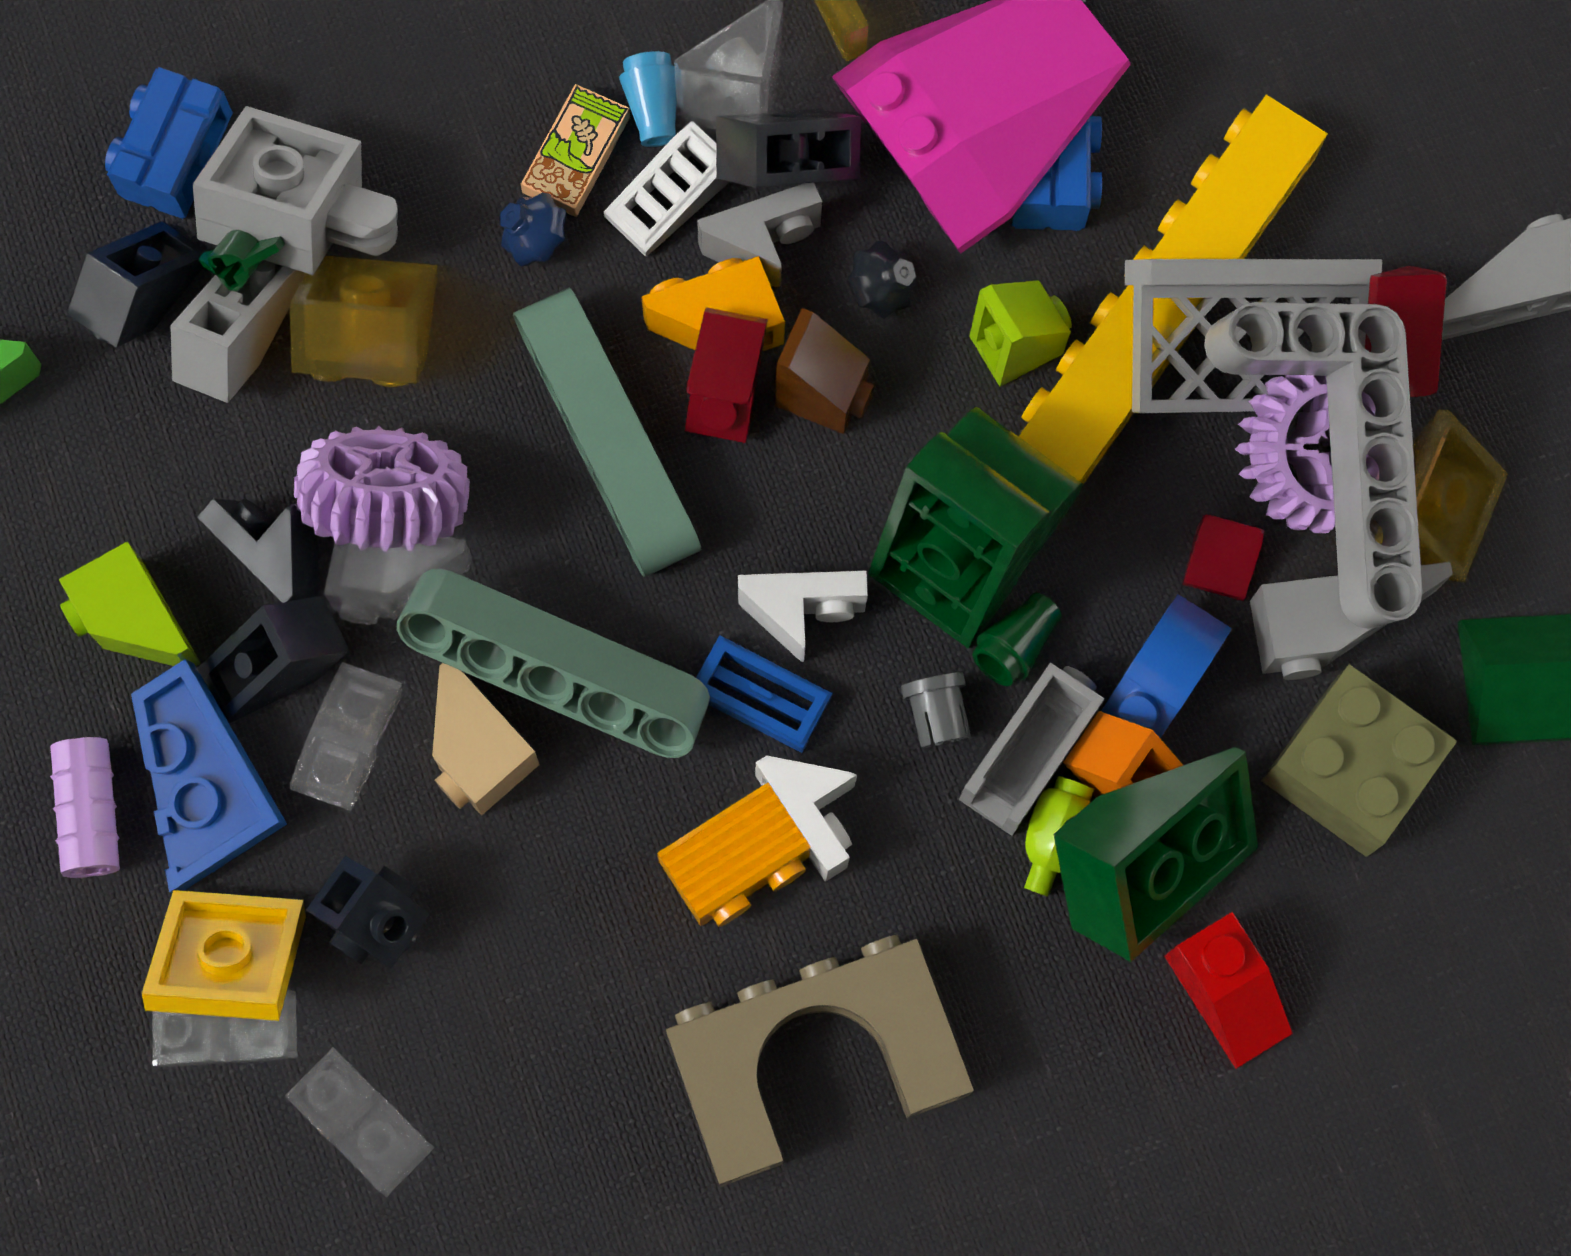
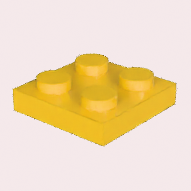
M173 890L142 991L145 1011L279 1021L306 918L304 900Z

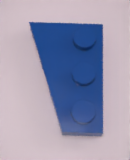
M184 659L131 694L145 769L151 772L158 810L154 811L158 835L163 836L169 869H165L169 892L173 893V890L184 891L287 825L193 662Z

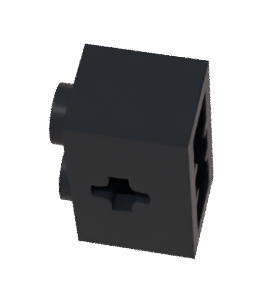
M823 109L716 116V178L756 188L860 179L861 116Z

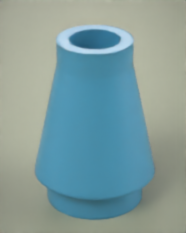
M652 51L629 56L623 61L624 72L619 76V80L639 130L641 145L646 147L667 145L676 135L675 120L679 69L672 65L671 56L666 52Z

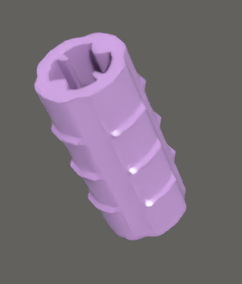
M83 737L55 742L50 746L53 773L50 777L54 785L55 807L53 810L56 812L58 838L55 841L59 846L61 874L63 877L84 878L107 875L119 871L117 841L120 838L116 831L115 808L117 806L114 803L112 777L114 774L111 770L109 743L107 739L99 737Z

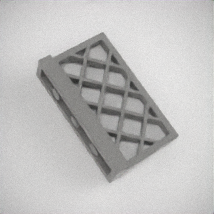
M1382 259L1125 260V285H1134L1132 412L1254 411L1249 403L1253 398L1244 397L1251 389L1257 395H1268L1266 386L1260 380L1264 375L1239 374L1243 380L1226 398H1218L1203 381L1215 368L1208 357L1194 371L1176 352L1175 348L1195 326L1206 336L1211 324L1204 316L1221 298H1228L1236 308L1249 303L1245 298H1261L1258 302H1275L1278 298H1285L1289 303H1306L1302 298L1318 297L1313 303L1330 304L1335 297H1350V304H1368L1371 275L1382 273ZM1153 298H1170L1187 316L1167 339L1153 326ZM1187 298L1204 299L1195 308ZM1236 326L1235 334L1239 342L1247 332ZM1297 328L1298 338L1304 332L1301 328ZM1358 329L1359 342L1365 348L1366 333ZM1152 343H1153L1154 346L1157 348V350H1156L1153 354H1152ZM1167 359L1184 377L1185 382L1169 399H1152V373ZM1195 390L1203 399L1186 398Z

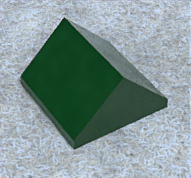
M1571 614L1461 619L1458 622L1472 745L1570 741Z

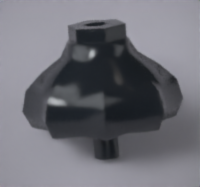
M877 241L869 249L855 252L853 270L847 281L855 291L857 305L871 309L879 317L885 319L895 310L905 309L910 305L911 290L917 278L913 264L908 261L905 252L894 250L884 241Z

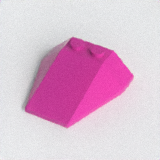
M991 0L880 41L833 75L832 78L865 124L868 123L914 185L930 213L961 254L1015 214L1128 69L1130 62L1082 0Z

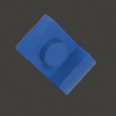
M1178 594L1144 643L1101 712L1152 729L1161 738L1210 665L1232 628Z

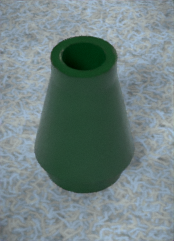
M1033 593L1025 603L978 635V646L972 653L978 668L991 680L1003 686H1011L1016 679L1023 680L1027 678L1053 627L1062 617L1059 608L1043 594Z

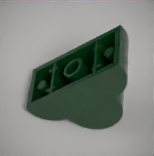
M975 407L948 434L940 432L934 436L906 467L868 575L966 648H969L1003 604L1024 569L1059 525L1078 496L1083 483L980 408Z

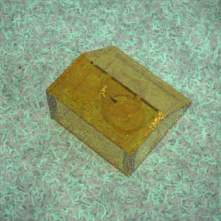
M325 256L314 275L305 274L290 302L292 373L311 374L314 379L327 382L339 381L346 377L371 379L374 383L385 387L417 383L427 359L437 283V265Z

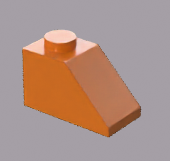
M1098 711L1063 761L1084 785L1094 789L1093 795L1096 798L1108 792L1184 766L1152 729Z

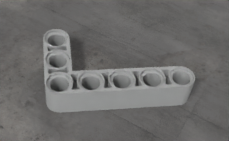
M1276 302L1243 304L1209 328L1204 343L1208 359L1214 367L1229 374L1326 376L1339 596L1342 611L1350 622L1358 627L1367 629L1407 619L1416 612L1421 603L1422 580L1407 345L1402 320L1390 308L1377 304ZM1236 326L1245 330L1250 336L1252 343L1251 351L1243 348L1237 341L1235 334ZM1297 328H1301L1310 337L1312 343L1311 352L1305 349L1298 341ZM1358 329L1365 332L1369 337L1372 346L1371 352L1366 350L1359 342ZM1362 391L1373 400L1376 409L1375 416L1367 412L1363 406ZM1366 455L1372 457L1377 463L1379 480H1376L1368 472ZM1371 518L1377 521L1382 528V545L1376 542L1371 535ZM1376 582L1386 592L1387 607L1385 609L1380 607L1375 600L1374 585Z

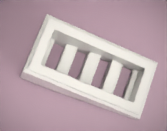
M691 121L667 143L604 211V217L647 257L730 182L716 178V143L699 126ZM690 156L705 169L703 174L687 160ZM675 171L690 185V188L684 192L668 177L671 173ZM655 188L673 204L668 211L649 194ZM637 204L657 222L651 229L630 211Z

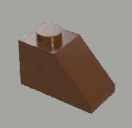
M802 308L777 362L775 406L844 434L851 416L862 419L872 398L875 384L867 381L870 358L814 312Z

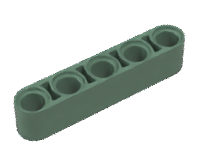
M570 287L514 312L513 316L522 339L641 575L646 577L701 551V545L695 529Z
M431 569L421 575L397 620V632L400 638L413 650L662 757L679 758L691 751L709 705L710 696L708 689L694 676L445 569Z

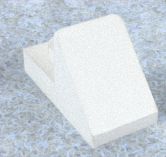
M866 571L738 575L739 605L802 662H804L805 657L804 614H816V619L823 622H841L852 619L854 612H865L868 596Z
M765 756L757 761L755 767L756 778L762 786L768 782L774 793L779 797L782 805L811 847L809 858L824 881H828L845 870L850 858L845 849L850 847L852 842L844 827L832 812L823 817L819 810L850 791L855 786L857 775L848 771L772 756Z

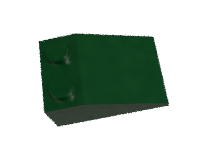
M1234 747L1100 795L1077 815L1069 818L1053 834L1073 930L1132 962L1258 848L1245 751Z

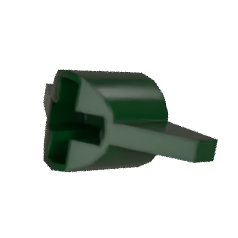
M232 230L225 235L214 250L204 252L198 260L204 268L214 273L228 290L237 291L244 286L262 260L279 252L285 243L281 236L258 241L247 232Z

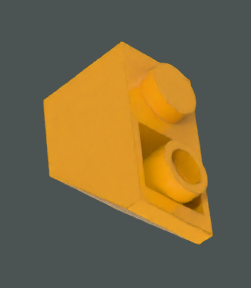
M759 256L743 261L741 258L721 261L711 267L708 274L687 281L683 278L668 279L654 286L649 294L641 296L643 317L647 329L693 350L696 349L706 307L768 319L763 351L784 344L785 321Z

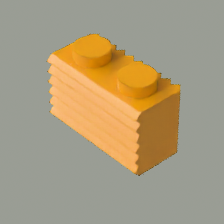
M767 782L665 847L657 855L659 863L699 925L703 926L711 919H714L718 927H721L747 911L751 907L747 897L766 884H769L773 891H777L800 877L806 871L802 862L809 857L811 847L792 817L788 814L786 808L782 805L779 797Z

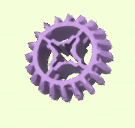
M1285 375V378L1283 376L1271 378L1265 383L1268 395H1255L1249 401L1258 417L1244 418L1238 424L1251 434L1250 442L1240 443L1235 448L1242 455H1250L1251 465L1246 466L1238 475L1244 479H1257L1258 484L1252 491L1250 498L1256 502L1270 500L1266 513L1267 516H1270L1272 519L1286 518L1287 527L1293 530H1306L1309 527V530H1312L1313 533H1329L1335 527L1331 452L1319 453L1318 450H1305L1303 448L1304 445L1322 443L1323 446H1330L1326 376ZM1362 391L1363 406L1367 412L1375 416L1376 409L1373 400ZM1303 406V412L1298 413L1296 429L1292 435L1286 438L1294 415ZM1366 455L1368 472L1376 480H1379L1377 463L1372 457ZM1288 462L1291 463L1297 471L1298 482L1293 476L1289 468Z
M380 426L375 430H362L354 427L351 433L345 434L335 431L330 433L328 439L320 438L312 441L311 448L301 452L300 464L297 466V476L294 477V497L297 498V510L301 512L302 523L314 527L315 535L321 537L333 536L337 545L341 546L352 543L358 545L360 551L368 547L381 548L385 553H387L389 548L402 547L407 551H413L415 544L436 545L438 537L446 538L452 536L454 528L463 524L464 512L467 511L470 481L467 478V466L461 463V454L448 450L447 443L441 440L429 441L427 434L423 432L415 435L405 433L402 427L396 431L383 430Z

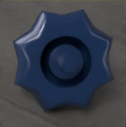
M544 192L532 198L520 197L516 204L509 203L500 212V224L504 228L501 246L505 251L512 254L520 267L528 266L536 261L549 262L554 250L565 241L564 225L567 218L566 210L557 206L551 195Z

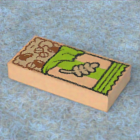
M575 84L521 183L522 193L530 197H534L542 192L549 193L557 206L565 209L568 214L577 217L630 119V109Z

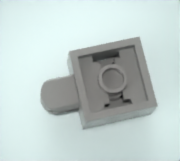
M245 106L193 183L198 240L218 245L225 235L232 230L247 232L258 241L281 236L285 245L279 252L264 260L314 275L333 243L377 256L389 251L397 240L398 208L396 200L393 197L362 188L360 140Z

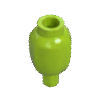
M1058 776L1054 788H1048L1041 793L1031 815L1025 838L1026 853L1030 862L1033 863L1024 886L1025 889L1046 897L1049 896L1056 874L1061 872L1053 834L1069 818L1077 815L1091 803L1090 800L1094 792L1093 788Z

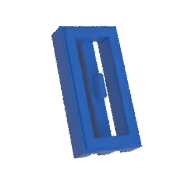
M720 635L696 677L708 689L710 706L803 753L808 739L816 729L822 713L832 699L831 692ZM723 657L813 703L807 711L725 669L719 664ZM714 679L801 724L798 731L708 685L710 680Z

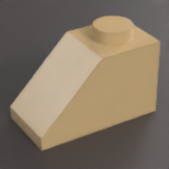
M442 663L439 666L432 756L443 773L435 779V782L459 809L470 802L482 816L540 764L535 751L461 670Z

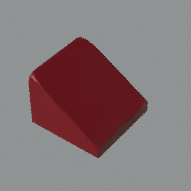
M1204 515L1196 529L1182 585L1244 601L1263 543L1265 531L1220 517Z

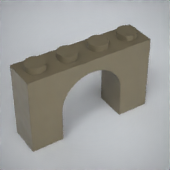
M892 935L862 947L861 950L864 958L839 966L836 957L821 960L799 970L802 977L801 981L777 989L774 979L767 980L739 991L737 995L740 1003L715 1011L713 1003L707 1002L683 1010L675 1015L678 1025L666 1029L667 1037L720 1187L783 1165V1158L758 1089L757 1066L761 1053L771 1036L784 1024L799 1016L812 1013H832L849 1018L866 1029L875 1039L883 1053L907 1119L968 1097L974 1091L917 939L901 944L899 936Z

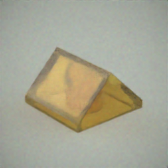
M1438 410L1418 435L1413 445L1420 564L1450 562L1453 574L1448 579L1455 582H1465L1508 473L1449 410ZM1380 526L1375 536V541L1382 545L1383 531Z

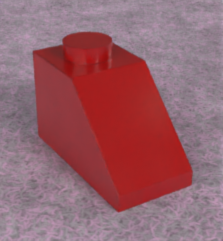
M1233 912L1178 944L1164 956L1235 1069L1293 1034L1270 970Z

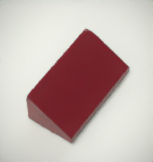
M1406 266L1371 275L1368 304L1386 306L1396 312L1402 320L1406 333L1410 397H1419L1434 394L1438 390L1447 278L1442 272L1414 266ZM1366 334L1365 349L1371 352V342Z

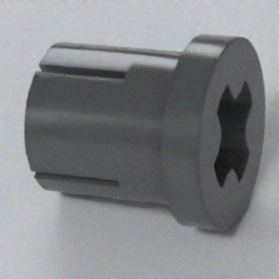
M963 672L933 676L901 686L903 699L910 700L921 748L949 744L971 737L960 688L966 686Z

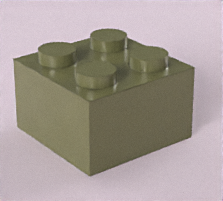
M1349 664L1331 683L1261 781L1365 857H1368L1386 843L1454 747L1457 740Z

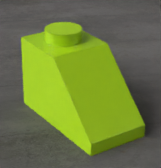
M1039 280L991 284L979 292L969 337L999 387L1062 355L1071 332L1069 329L1072 327V323L1063 302L1055 295L1049 297Z
M128 541L59 579L69 597V600L61 603L60 607L78 637L89 633L103 649L175 666L184 659L193 662L195 666L201 664L143 560Z

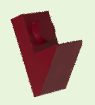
M708 307L705 308L686 391L690 394L685 431L746 443L750 430L768 319Z

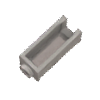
M1050 662L965 785L959 800L1013 836L1105 699L1095 692L1097 689L1096 684L1088 676L1075 668L1065 666L1061 670Z

